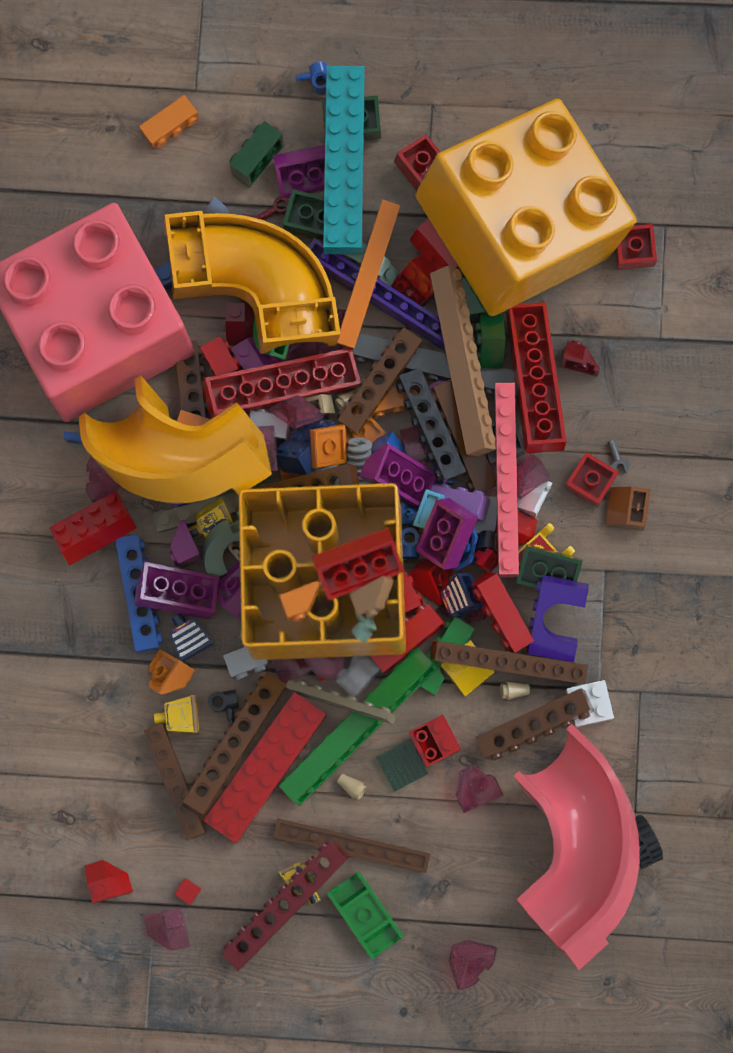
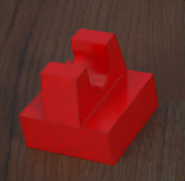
M489 548L485 552L477 550L474 554V557L479 559L476 562L484 573H491L498 565V556Z

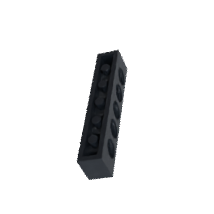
M418 368L400 375L395 384L399 394H402L404 407L412 416L411 423L419 432L418 438L421 445H424L426 448L427 460L433 464L435 478L440 480L442 485L462 477L466 471L421 369ZM409 390H416L418 392V395H412ZM417 407H423L426 410V412H419ZM425 424H431L433 430L426 429ZM432 441H438L441 447H435ZM440 458H445L449 465H443L440 462Z

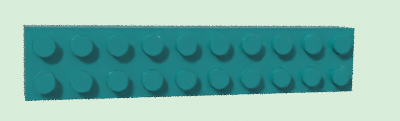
M327 66L324 254H362L365 66Z

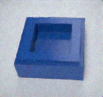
M64 431L63 438L67 443L82 444L80 433Z

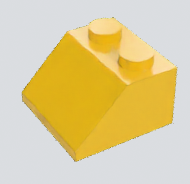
M471 640L465 644L466 646L476 647ZM447 662L442 663L440 666L465 697L495 673L491 669Z

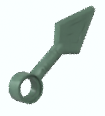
M355 613L360 622L351 631L357 639L365 643L372 636L370 630H377L373 618L367 619L364 616H357V613Z

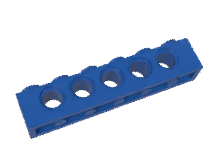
M138 534L121 537L115 540L135 651L143 653L158 650L163 641L161 632L157 633L156 625H159L157 613L154 614L152 608L134 605L139 578L132 579L131 575L136 570L141 571L144 562H148L147 557L144 558L142 552L145 550L144 540L140 539ZM131 552H137L138 556L135 560H128V555ZM141 608L148 609V613L144 617L138 615V611ZM144 627H151V633L149 635H142V629Z

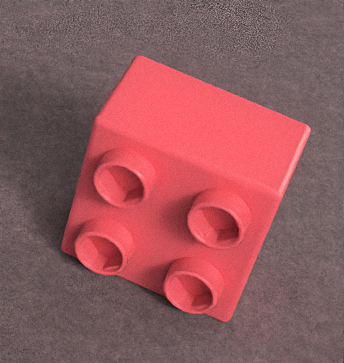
M110 203L0 261V310L45 395L64 422H69L135 387L134 379L141 375L146 381L175 366L177 362L186 360L193 355L194 348L182 319L119 205L116 203Z

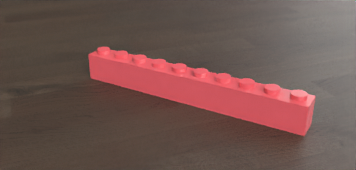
M495 383L498 577L516 578L519 575L515 383Z

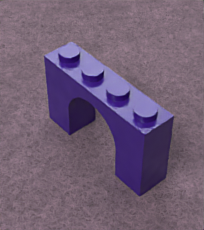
M542 576V581H538L536 587L539 597L538 600L534 599L532 608L533 611H536L535 617H531L529 629H532L531 636L534 641L525 646L529 647L528 654L574 663L578 638L552 633L545 626L543 616L550 607L557 604L585 608L589 584Z

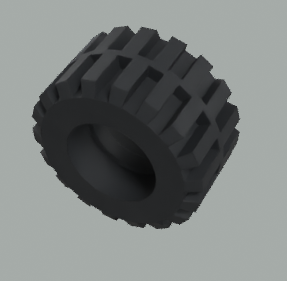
M640 814L635 819L640 847L639 868L644 869L662 860L663 851L650 824Z

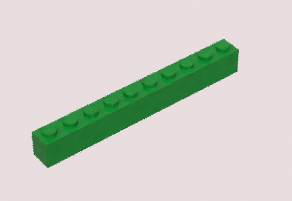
M416 648L408 653L406 659L401 664L394 667L392 673L387 678L380 681L379 686L374 691L367 694L364 701L372 703L378 709L380 706L386 707L393 714L438 668ZM351 712L346 719L339 722L337 728L332 733L325 736L323 742L318 747L311 750L310 755L304 761L297 764L296 769L291 774L284 777L279 787L294 803L301 806L384 722Z

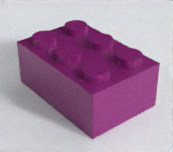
M450 498L436 500L415 551L443 570L457 568L478 516Z

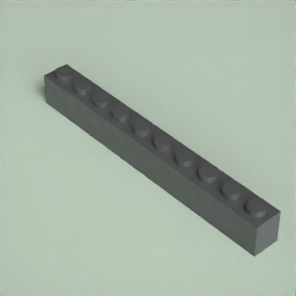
M359 333L355 348L352 349L356 362L363 364L365 362L373 364L376 361L379 362L383 357L381 356L382 351L386 346L390 347L393 341ZM400 346L395 351L398 354H402L406 349ZM420 348L404 370L410 372L420 368L423 376H427L431 381L443 380L448 382L451 380L447 355ZM387 362L384 366L390 367L392 369L394 368L395 364L393 362ZM480 368L481 377L484 382V391L487 395H494L495 383H515L513 370L505 368ZM515 384V398L518 399V398H517V391H516V384Z

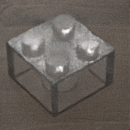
M354 656L350 661L351 666L347 670L343 668L336 676L338 679L336 681L337 685L348 696L355 699L381 673L380 668L367 656Z

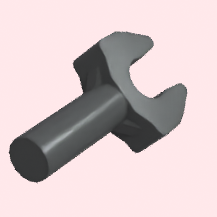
M615 440L607 442L613 458V463L610 467L617 470V466L621 465L624 472L627 473L629 469L628 460L620 458Z

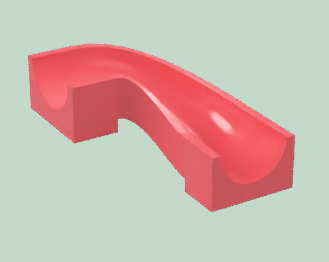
M571 724L566 728L568 735L566 745L558 758L550 766L533 775H524L518 771L513 776L526 796L547 816L554 843V855L550 868L516 900L534 923L580 970L609 944L606 938L617 927L627 911L637 883L640 847L635 815L623 785L602 753Z

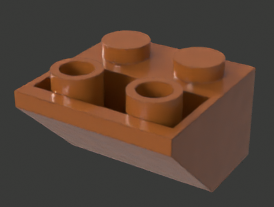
M632 486L611 487L605 525L643 531L646 527L651 489Z

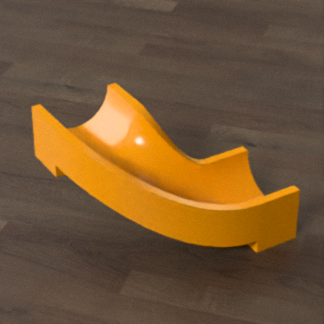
M203 211L164 215L163 229L169 252L173 300L218 295L234 296L245 300L250 304L255 314L260 354L267 353L279 346L299 342H324L328 346H336L340 336L336 300L333 297L329 279L320 261L300 239L272 223L249 216L223 213L203 214Z
M140 375L134 379L136 398L139 405L129 417L118 422L108 423L97 421L86 413L79 416L80 437L87 452L117 484L147 499L168 503H191L220 495L231 488L239 495L242 490L250 489L272 475L264 434L238 403H235L203 425H185L169 418L168 406Z

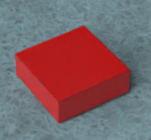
M185 878L174 895L192 905L202 888Z

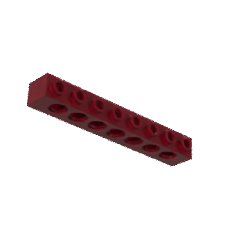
M334 840L329 844L324 842L318 849L320 853L316 857L312 855L304 863L306 867L302 871L298 869L291 876L293 881L289 885L285 883L277 891L279 895L275 899L271 897L263 905L266 909L262 913L258 911L250 919L252 923L248 927L244 925L237 932L238 938L235 941L231 939L223 947L225 951L221 955L237 971L242 969L350 858ZM322 857L329 860L328 867L321 865ZM309 871L315 874V881H310L307 878ZM295 885L302 889L301 895L295 894L293 890ZM282 899L288 902V909L281 907L280 901ZM268 913L275 917L274 923H270L267 920ZM254 927L261 930V937L254 935ZM241 941L248 945L247 951L240 948Z

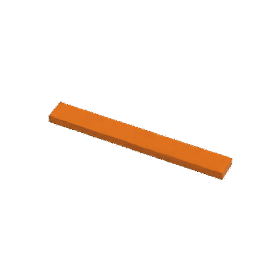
M383 199L381 201L340 328L337 344L352 349L355 348L400 209L398 204Z

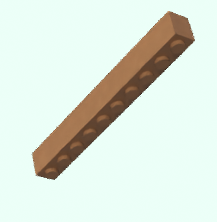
M446 266L430 273L466 454L480 456L496 450V440L493 435L492 420L489 416L488 401L485 396L484 382L480 372L481 367L476 352L477 347L474 342L473 328L470 323L469 309L465 299L466 293L463 289L462 274L459 268Z

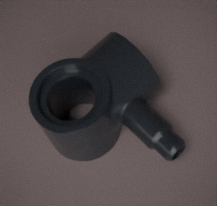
M491 530L481 531L474 554L477 550L485 552L489 548L498 555L497 533Z
M236 689L212 693L208 698L209 707L216 713L226 711L228 723L231 725L235 722L233 709L239 708ZM221 697L223 699L221 707H214L213 701L215 698Z

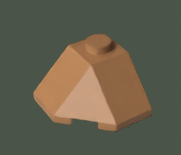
M382 576L350 593L357 616H364L367 619L373 618L378 615L377 612L384 609L393 585L392 578Z

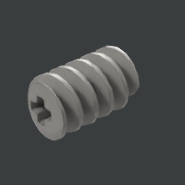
M361 437L351 438L348 440L351 444L347 448L349 450L347 452V464L355 465L357 467L358 479L363 480L359 475L366 458L371 455L372 443L368 439Z

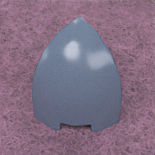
M216 197L212 199L205 211V214H231Z

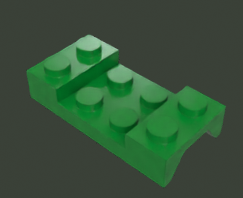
M360 871L327 893L371 959L404 937Z

